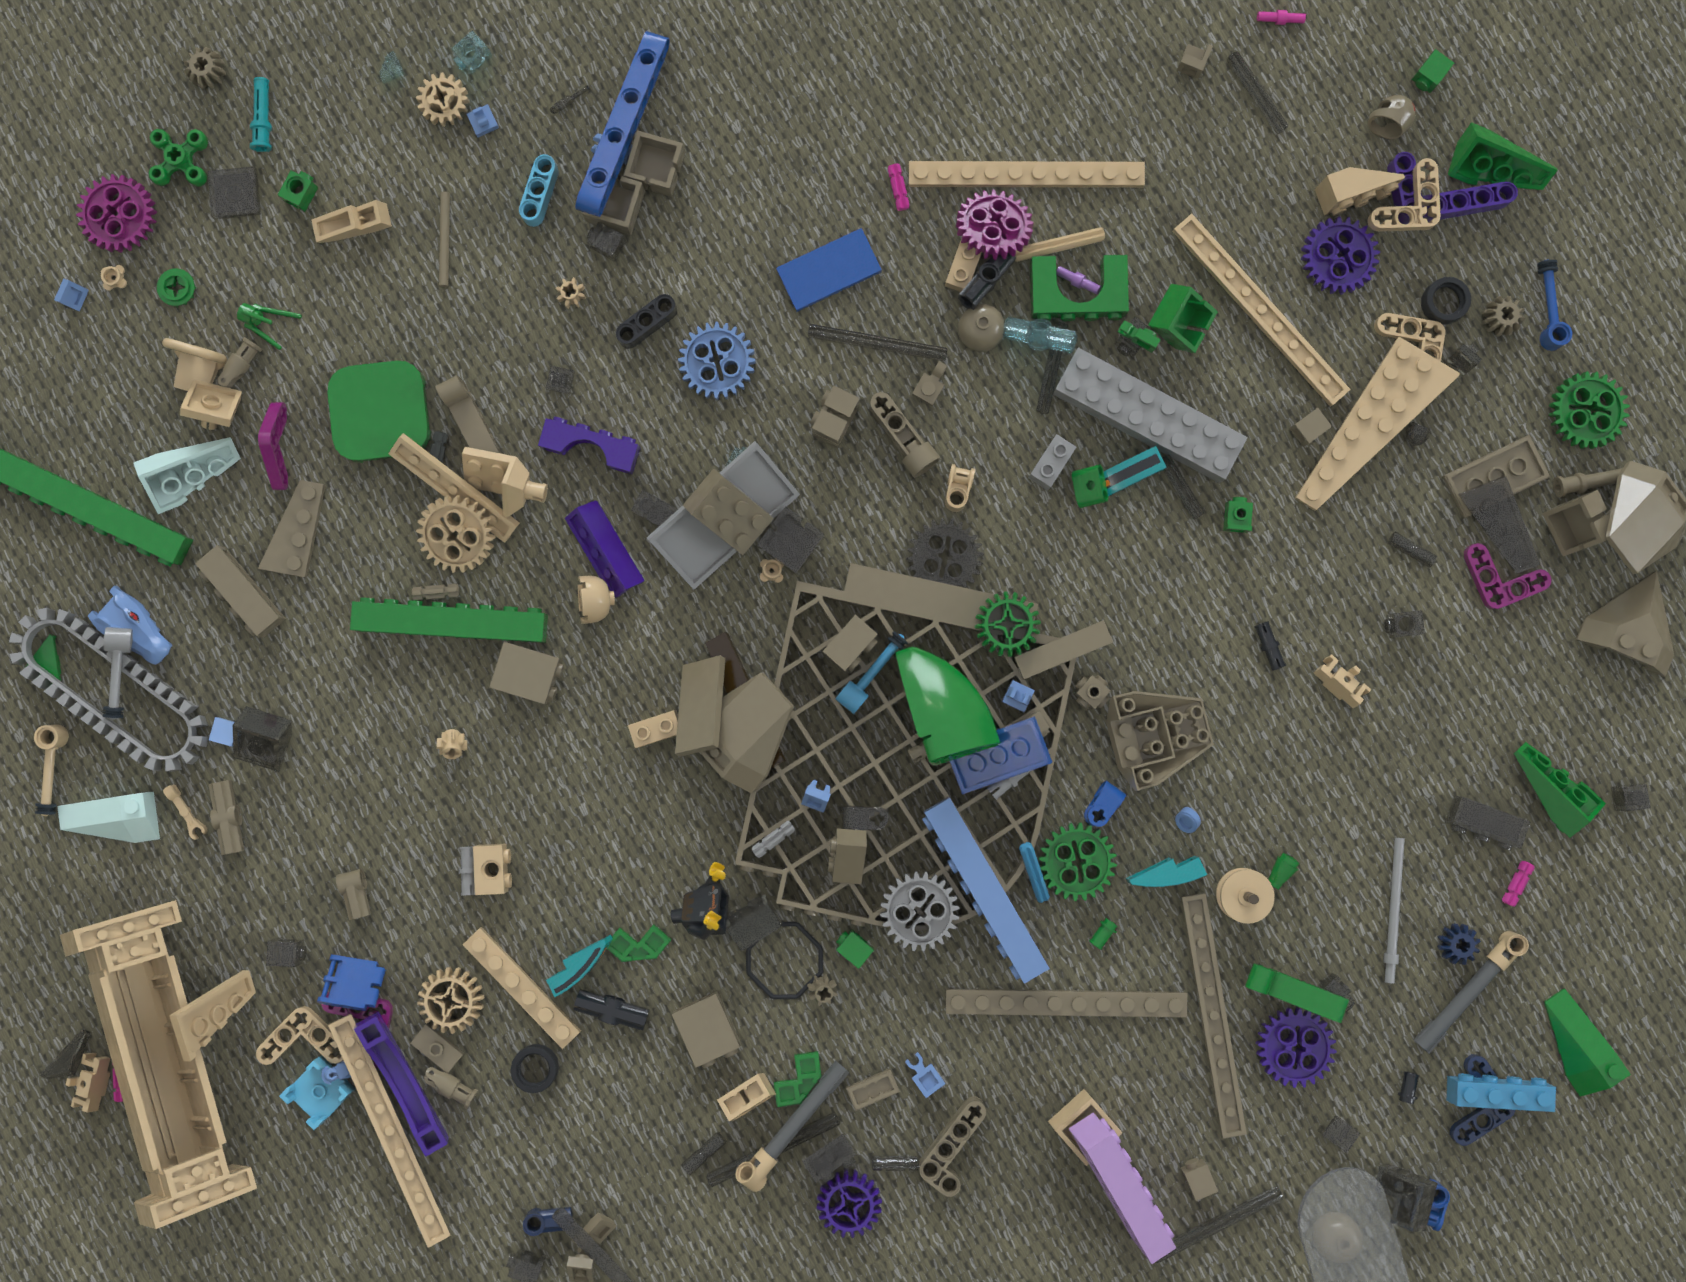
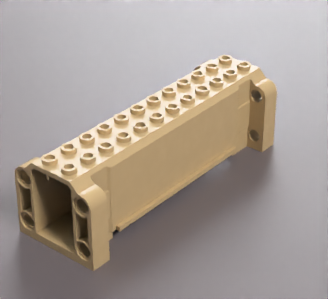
M176 900L60 935L65 957L83 951L90 972L88 977L141 1167L146 1173L151 1194L136 1200L134 1205L140 1225L154 1229L257 1189L251 1167L234 1164L227 1165L222 1144L227 1142L200 1048L198 1049L196 1057L191 1062L183 1061L169 1015L187 1005L174 955H168L161 931L163 927L182 922Z

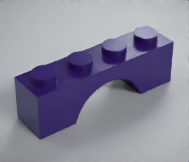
M554 417L553 420L546 418L538 443L541 449L565 456L572 447L578 444H594L603 450L607 466L610 469L633 475L640 451V446L635 444V439L622 436V439L614 438L613 433L605 430H599V433L590 431L589 426L577 423L576 426L568 425L567 420L559 417Z

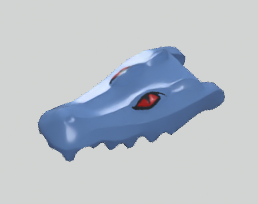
M113 586L109 591L113 597L99 613L93 610L89 613L90 621L103 635L105 634L106 627L132 629L131 651L141 655L151 664L156 665L162 662L163 658L169 654L172 644L159 633L160 629L150 618V613L143 604L123 592L118 586Z

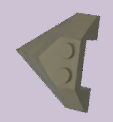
M1657 571L1585 617L1576 640L1597 649H1609L1642 663V668L1666 677L1674 657V651Z

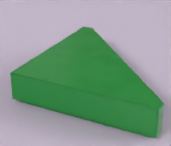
M49 634L33 658L37 664L61 681L59 655H57L55 642L56 636Z

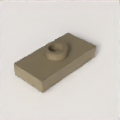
M428 1023L424 1025L410 1043L446 1073H449L464 1055L463 1051L436 1029H432V1026Z
M890 1068L846 1087L855 1111L900 1092Z

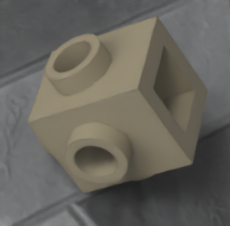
M1089 675L1087 678L1083 676L1074 686L1077 688L1073 693L1077 697L1076 702L1086 710L1088 708L1096 709L1097 706L1101 709L1109 700L1107 695L1111 690L1106 687L1108 683L1099 675L1096 677ZM1092 687L1098 690V694L1095 697L1090 695Z

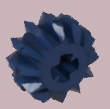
M1453 923L1451 924V930L1446 927L1443 928V932L1446 934L1445 937L1442 935L1437 936L1439 940L1443 941L1442 944L1437 946L1439 950H1444L1441 956L1444 959L1449 958L1452 964L1459 962L1462 965H1466L1467 959L1475 960L1473 952H1481L1480 949L1475 947V945L1481 942L1480 939L1474 938L1477 932L1473 929L1469 930L1468 925L1462 924L1459 927L1458 924ZM1458 940L1462 941V946L1459 945L1460 948H1456V943H1460Z

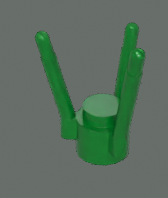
M243 303L238 309L237 319L245 323V328L252 330L278 350L282 349L281 345L255 327V325L258 326L261 322L272 324V320L263 317L262 312L298 319L302 318V315L298 313L263 307L258 304L251 306Z

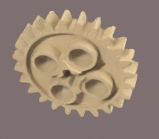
M450 495L444 497V501L438 498L435 500V504L431 503L427 506L429 510H424L421 513L425 518L418 520V523L423 527L418 528L416 532L423 534V536L417 542L425 544L420 550L429 551L426 559L434 557V566L440 562L443 563L442 569L444 571L449 566H451L452 573H455L458 568H460L462 573L468 567L473 570L476 567V563L481 565L484 562L483 558H487L490 555L487 550H491L494 547L489 541L495 539L496 536L489 534V532L495 527L487 525L491 517L484 518L483 514L486 509L478 511V502L470 505L469 497L465 498L462 502L460 495L455 496L453 500ZM453 512L460 516V522H456L453 519ZM436 527L443 531V537L437 535ZM455 531H457L459 534L457 535V537H455L453 534ZM469 531H472L476 534V541L472 540L469 537ZM451 546H456L460 554L456 555L453 553Z

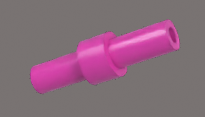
M1277 10L1276 12L1258 11L1257 21L1275 22V25H1286V23L1304 24L1306 14L1288 13L1287 10Z

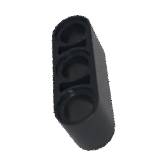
M661 294L621 323L616 329V337L619 343L624 348H634L673 319L677 313L674 299L668 294ZM664 303L672 305L671 309L667 312L660 311V306ZM651 317L653 321L649 326H642L641 321L643 318ZM627 331L634 333L633 338L629 341L622 339V335Z

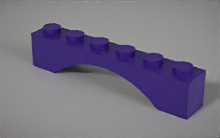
M379 1011L356 1023L354 1031L392 1089L408 1121L413 1136L425 1157L447 1145L449 1136Z

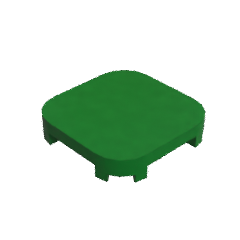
M387 361L347 366L339 369L332 375L327 391L331 432L335 449L341 456L359 463L393 458L388 453L403 433L423 449L426 448L429 440H431L432 431L429 429L425 385L427 384L421 372L414 365L406 361Z

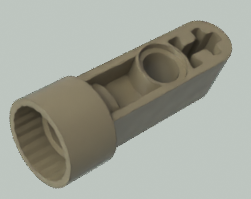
M879 392L872 396L870 401L871 414L903 455L904 459L902 462L912 476L917 478L935 466L941 457L929 441L924 443L891 397L884 392ZM878 402H879L881 405L885 403V411L883 410L882 407H878V408H877V403H878ZM892 420H898L902 426L898 429H892L888 424ZM911 439L914 440L913 442H911L910 444H908L906 447L904 446V444H906V443H907L908 441H910Z

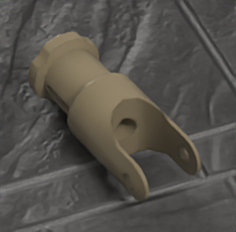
M244 336L242 339L243 343L237 352L232 353L226 361L223 372L218 377V384L231 388L248 371L251 366L250 362L257 352H261L263 349Z
M430 1067L425 1072L424 1081L426 1084L433 1087L443 1097L447 1099L452 1098L463 1104L466 1110L470 1107L479 1091L476 1088L472 1090L462 1084L460 1079L446 1072H441L436 1068Z

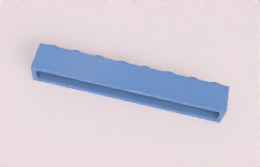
M947 797L923 811L926 817L922 820L929 831L934 829L938 836L935 839L936 844L941 852L947 851L951 858L947 861L954 874L959 872L963 880L959 883L966 895L971 893L975 899V902L972 903L974 909L979 916L982 914L985 916L988 922L984 924L991 938L996 935L1000 944L997 945L999 952L1004 959L1009 957L1013 964L1009 969L1015 979L1021 978L1025 984L1049 970L1050 968L951 799Z

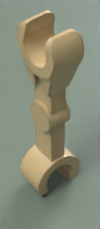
M173 784L164 788L165 796L173 801L179 810V814L187 822L190 837L194 840L199 839L195 834L197 827L201 829L203 834H207V827L193 816L191 809L187 807L181 798V792L178 787Z

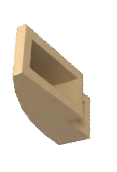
M378 200L358 207L350 205L311 220L317 243L342 240L392 227L387 204Z

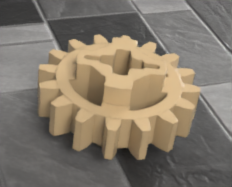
M444 73L440 74V78H436L432 74V81L423 80L426 85L425 88L418 87L422 94L416 96L417 101L421 103L418 105V109L423 112L422 115L426 120L430 119L433 125H436L438 121H440L442 127H445L446 121L455 125L454 118L457 117L459 120H462L463 118L460 113L468 112L464 105L470 103L466 96L468 91L463 87L460 79L455 81V77L452 74L448 79ZM440 93H442L443 96H444L445 106L443 105V103H442V101H441V98H442V97H441V94H440Z

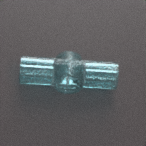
M1008 317L1005 321L1003 336L1006 339L1028 343L1029 347L1033 350L1042 351L1050 348L1072 353L1075 349L1078 334H1076V331L1053 327L1051 322L1045 319L1026 321Z

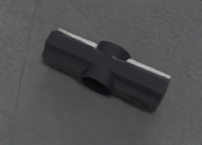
M1007 253L1006 259H1003L1000 254L994 260L992 255L986 263L981 265L978 273L958 295L961 305L967 309L974 310L984 297L994 289L996 283L1015 262L1016 257Z
M580 989L573 1010L598 1017L599 1021L607 1024H622L643 1031L650 1009L626 1003L624 999L616 996H602Z

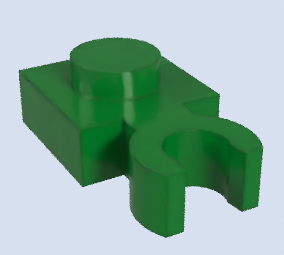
M1125 320L1117 331L1120 335L1132 339L1131 342L1151 353L1156 349L1161 340L1156 337L1157 334L1147 328H1144V330L1141 328L1137 329Z

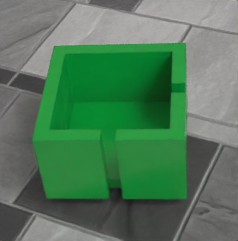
M1170 284L1148 326L1173 348L1196 353L1205 334L1186 329L1187 326L1208 330L1218 311L1207 301L1203 300L1192 287Z

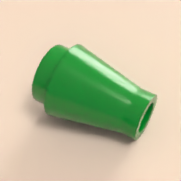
M1284 852L1281 856H1277L1268 878L1271 885L1279 890L1298 871L1297 867L1300 863Z

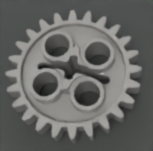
M914 871V878L910 879L909 875L905 873V881L902 882L899 878H896L898 886L889 885L892 893L883 894L888 902H883L880 905L886 908L887 911L880 913V916L888 918V920L884 921L882 925L883 927H891L887 935L895 933V943L901 939L903 940V948H906L910 943L912 951L916 950L917 945H921V949L924 952L926 944L935 949V941L943 945L942 936L945 935L950 938L951 935L948 929L957 928L952 923V920L959 919V916L953 914V911L960 908L958 905H952L957 896H949V893L953 890L952 887L944 889L946 881L943 879L937 883L936 874L931 879H928L927 871L924 872L922 877H919L917 871ZM917 887L925 891L924 897L920 900H915L911 897L912 890ZM930 894H934V898L924 907L925 915L919 914L909 928H905L907 922L916 914L914 908L916 906L921 908ZM935 903H940L944 907L943 912L938 916L930 912L931 906ZM903 906L909 909L908 917L900 919L896 916V910L899 907ZM920 922L928 925L927 932L922 935L915 932V926Z

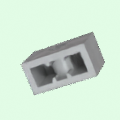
M1056 434L1028 479L1048 491L1073 454L1076 446Z

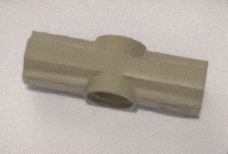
M232 780L208 784L213 807L210 819L213 828L217 830L221 855L244 851L240 825H242V815H239L241 814V809L235 802Z

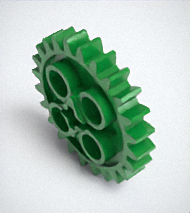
M1586 371L1581 376L1577 373L1572 376V379H1565L1563 381L1564 385L1561 384L1556 387L1559 393L1552 394L1551 396L1556 402L1549 404V407L1554 408L1555 411L1550 413L1549 416L1556 418L1551 423V426H1559L1556 434L1562 432L1565 434L1562 441L1572 439L1571 446L1579 443L1580 449L1587 448V446L1590 449L1597 448V445L1603 447L1607 445V442L1615 441L1614 436L1622 434L1619 428L1627 426L1622 419L1630 417L1628 413L1624 412V409L1630 407V405L1623 404V400L1628 396H1620L1619 392L1623 387L1615 389V379L1607 382V374L1599 378L1598 372L1590 375ZM1576 392L1581 394L1582 402L1576 398ZM1600 396L1605 399V406L1601 404ZM1601 411H1607L1609 412V415L1606 413H1602ZM1573 415L1578 418V425L1573 422ZM1597 419L1601 421L1602 429L1597 427Z
M1078 822L1076 829H1074L1072 823H1068V830L1059 826V834L1051 831L1052 841L1044 839L1048 847H1040L1045 856L1038 857V860L1044 862V865L1040 866L1042 871H1046L1043 875L1044 880L1050 879L1047 887L1056 886L1054 893L1058 895L1063 891L1064 899H1067L1072 894L1073 901H1077L1078 895H1081V898L1086 901L1088 893L1095 898V890L1098 889L1103 893L1104 889L1101 885L1103 883L1110 885L1111 883L1106 878L1108 876H1115L1110 871V868L1117 866V864L1111 862V859L1117 855L1109 853V850L1114 846L1113 844L1105 845L1108 836L1105 835L1099 838L1100 829H1096L1092 833V825L1088 824L1085 830H1083L1081 822ZM1073 840L1076 841L1078 858L1083 859V862L1079 863L1083 878L1082 883H1079L1077 866L1072 864V861L1076 859L1072 847ZM1090 841L1093 845L1092 851L1088 854H1083L1081 851L1082 844ZM1063 845L1069 848L1068 856L1066 858H1059L1057 854L1058 848ZM1095 865L1097 874L1092 878H1088L1086 876L1087 867ZM1067 869H1071L1074 874L1073 879L1069 882H1064L1062 880V873Z

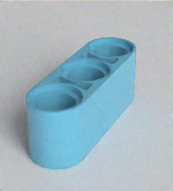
M543 154L535 159L519 206V213L524 222L529 226H538L544 220L558 177V167L549 155ZM551 165L550 171L546 173L541 172L542 167ZM538 187H543V188H544V191H543L542 194H540V195H535V194H534V191H535L536 188H538ZM531 209H536V210H537V213H536L535 216H533V217H527V216H526V215H527V212H528L529 210H531Z

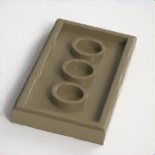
M1527 435L1443 475L1442 478L1464 519L1550 478V475L1530 435Z
M721 655L683 665L675 754L680 757L719 748L725 658Z

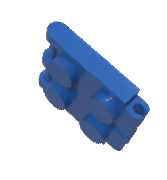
M330 955V968L328 974L324 976L323 981L325 985L321 997L317 999V1003L366 1011L367 1007L375 1008L380 991L373 988V986L381 987L386 971L385 968L378 967L379 964L375 961ZM336 963H338L335 976L333 977L332 975H333V972H334L335 965H336ZM331 983L332 987L329 993V997L327 998L326 995L329 989V985Z

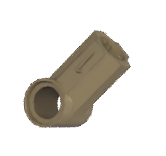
M363 869L336 875V885L339 893L344 897L349 920L371 914L365 891L367 889V881L364 879L366 876Z

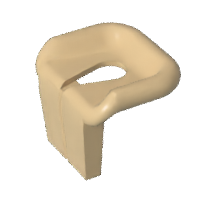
M165 338L162 341L163 346L174 350L179 358L174 381L175 388L188 391L193 379L213 384L218 370L224 368L227 361L224 354L170 338Z

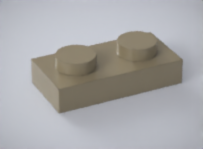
M577 1254L575 1257L569 1256L567 1262L569 1282H594L595 1269L593 1259L583 1254Z

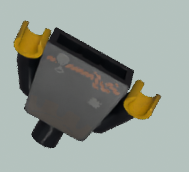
M714 862L710 866V876L707 881L696 890L688 892L683 896L682 908L671 910L673 924L682 923L690 935L702 940H706L710 935L726 934L729 895L720 883V880H724L726 877L725 872H723L725 869L724 865Z

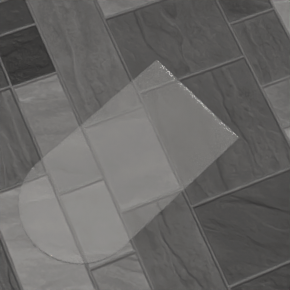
M1354 1167L1334 1169L1318 1178L1305 1193L1297 1218L1299 1236L1312 1281L1409 1282L1387 1198L1378 1180L1368 1172Z

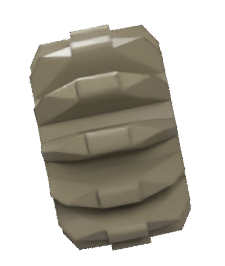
M196 47L194 55L188 53L190 60L183 61L187 67L184 73L193 85H198L201 89L205 90L207 85L214 89V82L216 81L222 84V80L219 77L226 76V71L223 69L226 67V64L218 52H212L207 47L202 51Z
M1498 296L1494 301L1488 302L1486 304L1487 309L1482 312V315L1488 317L1482 321V324L1486 325L1489 323L1490 325L1487 332L1495 330V336L1499 337L1502 334L1510 336L1513 331H1518L1521 327L1519 323L1525 320L1520 315L1525 309L1517 307L1520 300L1512 303L1511 296H1506L1504 299L1502 296Z

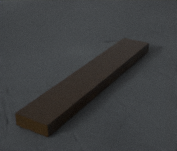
M724 632L705 643L711 657L721 655L725 658L723 684L727 693H730L749 680L729 633ZM778 747L771 769L786 761L780 747Z

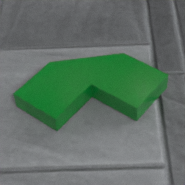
M655 924L652 925L639 942L620 927L612 936L613 939L607 950L621 962L656 959L672 939Z
M818 1051L794 1054L797 1079L774 1082L777 1107L801 1104L821 1078Z

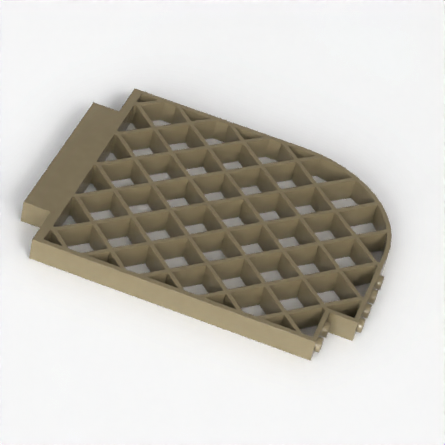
M850 563L844 591L797 581L774 685L781 691L780 686L783 675L807 661L826 691L796 711L792 710L789 721L791 719L795 720L813 750L784 769L780 765L775 766L774 768L777 773L763 781L754 793H750L735 864L740 865V870L753 872L754 869L763 870V875L777 877V874H782L776 900L777 904H781V909L794 911L795 908L804 909V914L818 916V913L828 915V919L834 921H841L842 918L850 919L851 924L865 927V923L883 927L882 923L886 920L876 917L887 909L879 906L872 911L856 884L837 883L814 898L796 870L797 866L825 848L831 857L834 855V853H830L831 838L826 839L808 810L810 807L801 804L802 799L785 774L816 754L836 784L830 788V794L839 789L858 821L845 829L855 830L862 825L881 855L864 866L863 874L885 861L894 877L899 878L903 882L889 858L920 838L939 867L928 875V879H931L934 874L937 877L943 874L967 910L958 914L959 919L952 920V923L955 925L977 915L974 907L970 908L947 872L951 869L949 864L943 865L924 836L930 831L927 827L920 830L901 800L933 780L944 799L949 797L937 776L952 767L950 761L933 772L926 759H922L921 763L929 775L900 794H897L879 766V763L908 744L912 748L917 746L914 740L919 738L917 733L910 736L891 706L906 696L905 691L888 701L873 679L870 683L883 702V705L852 724L839 702L835 700L836 697L833 692L846 685L850 680L852 681L861 674H865L877 659L866 666L861 660L858 664L861 668L860 670L832 688H829L811 660V657L825 649L838 634L807 653L793 632L795 618L819 603L839 633L842 629L825 604L823 598L874 609V611L861 618V620L867 622L877 616L890 638L891 635L893 636V630L881 611L931 621L930 625L906 639V641L910 644L934 628L953 657L949 664L953 666L957 663L964 676L981 694L999 729L1020 722L1034 712L1040 711L1049 725V731L1052 734L1050 745L1047 748L1052 763L1045 765L1042 783L1034 771L1028 773L1039 790L1037 805L1014 819L1000 797L997 800L995 799L1009 823L978 842L960 812L989 794L988 786L957 807L955 806L1005 893L1025 868L1023 858L1021 857L1014 871L1004 882L983 848L1012 829L1015 830L1023 844L1030 842L1033 848H1035L1076 658L1067 661V665L1064 663L1058 665L1059 670L1064 676L1061 690L1041 703L1033 693L1030 701L1034 707L1004 726L985 695L1014 676L1018 683L1029 687L1025 679L1023 680L1019 669L1012 659L1007 657V651L1004 650L1002 658L1011 672L984 690H981L962 659L981 648L983 641L959 656L939 625L941 623L983 632L982 628L975 629L976 624H982V621L977 620L975 617L977 614L983 616L985 614L979 610L980 606L989 608L985 602L986 599L989 598L995 603L994 594ZM801 593L816 596V598L798 609ZM1025 601L1023 604L1027 606L1031 602ZM1033 603L1034 606L1029 609L1030 613L1037 611V603ZM1002 605L996 607L991 612L988 622L1001 619ZM1010 605L1014 618L1026 620L1021 610ZM1006 617L1004 618L1005 622H1002L1001 624H998L996 626L1002 625V627H1006L1007 631L1009 632L1011 631L1010 627H1013L1014 625L1019 623L1013 624V622H1009L1008 618ZM1027 627L1016 628L1012 639L1020 641L1024 637ZM989 629L992 637L1000 642L997 636L1004 637L1002 632ZM1031 634L1036 639V642L1032 644L1045 645L1059 639L1058 637L1044 634ZM792 637L803 656L785 667ZM829 696L849 727L817 747L798 715ZM1059 698L1053 724L1043 708ZM887 708L906 740L875 759L857 732L856 727ZM852 731L871 762L840 782L822 755L821 750ZM872 767H875L892 793L893 798L862 817L843 786ZM781 777L800 808L769 827L755 805L758 790ZM897 802L916 833L885 853L866 822ZM802 812L822 841V844L794 862H791L780 843L776 845V850L787 865L785 868L743 859L745 849ZM753 813L764 831L746 842ZM1035 815L1029 840H1027L1018 825ZM789 871L810 903L783 897ZM849 884L868 913V916L817 904ZM917 887V888H915V889L912 890V892H911V897H912L913 899H915V898L913 897L912 894H913L914 892H916L917 890H919L920 887ZM915 907L918 914L925 915L921 908ZM907 923L905 928H909L912 923ZM918 923L915 926V931L928 930L926 923Z

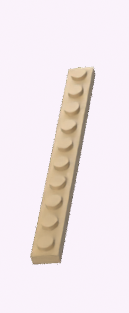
M909 161V187L1143 188L1145 186V162Z
M1190 214L1174 228L1172 232L1330 407L1351 390L1193 214Z
M349 1014L328 1024V1027L424 1241L429 1248L451 1235L373 1061L354 1031L356 1023L352 1015Z

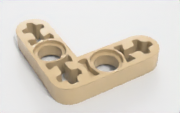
M1425 158L1415 165L1413 169L1414 206L1376 208L1368 217V225L1372 230L1378 232L1429 230L1439 222L1441 215L1439 175L1436 162ZM1425 166L1426 170H1430V173L1426 175V182L1422 183L1425 180V172L1421 171V169ZM1427 188L1432 192L1431 200L1422 198V189ZM1433 205L1428 209V216L1433 218L1428 223L1427 219H1423V216L1427 213V206ZM1399 213L1408 214L1410 218L1409 224L1405 225L1399 222ZM1379 214L1381 218H1389L1392 215L1391 220H1385L1382 224H1380L1379 220H1375Z
M1392 313L1382 314L1376 319L1374 329L1379 335L1396 339L1401 337L1407 341L1419 342V349L1422 351L1431 350L1435 358L1441 361L1445 328L1440 322ZM1387 319L1388 324L1396 325L1400 321L1398 328L1390 327L1385 330V326L1381 325V323ZM1405 323L1414 325L1415 333L1413 335L1405 333ZM1432 328L1438 333L1434 338H1431L1432 335L1426 332L1422 333L1421 337L1419 336L1421 330L1429 331Z
M307 1006L295 1009L256 1050L257 1060L261 1064L269 1065L278 1060L302 1035L330 1063H340L343 1061V1058L340 1055L336 1057L332 1055L334 1052L332 1047L337 1048V1045L328 1025ZM298 1013H306L305 1019L307 1023L304 1021L295 1028L292 1024L300 1018ZM316 1028H322L325 1031L326 1038L324 1041L315 1039L314 1031ZM282 1029H288L291 1032L292 1037L289 1042H285L280 1038V1031ZM332 1038L334 1041L331 1042L329 1046L324 1048L323 1045L329 1042V1040ZM276 1043L278 1047L271 1053L273 1058L271 1056L266 1058L264 1056L266 1053L264 1048L267 1050Z

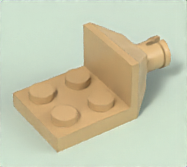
M464 447L462 452L464 480L475 489L502 494L503 516L509 517L524 507L526 500L545 502L548 484L530 481L528 470L516 456Z

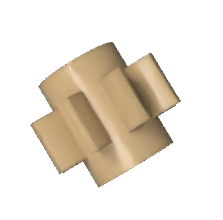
M574 277L572 281L562 279V286L556 287V290L561 293L557 297L558 301L563 302L565 300V306L568 309L571 304L580 307L578 302L581 299H586L585 295L581 293L585 289L584 285L580 284L577 286V280ZM572 289H574L576 293L571 294L570 297H568L566 293L571 292Z
M455 729L442 732V738H437L439 754L447 759H456L462 756V750H467V740H464V733L461 734Z

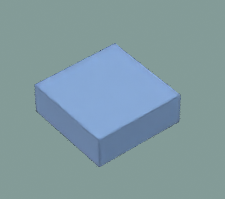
M215 717L209 741L234 747L241 723Z

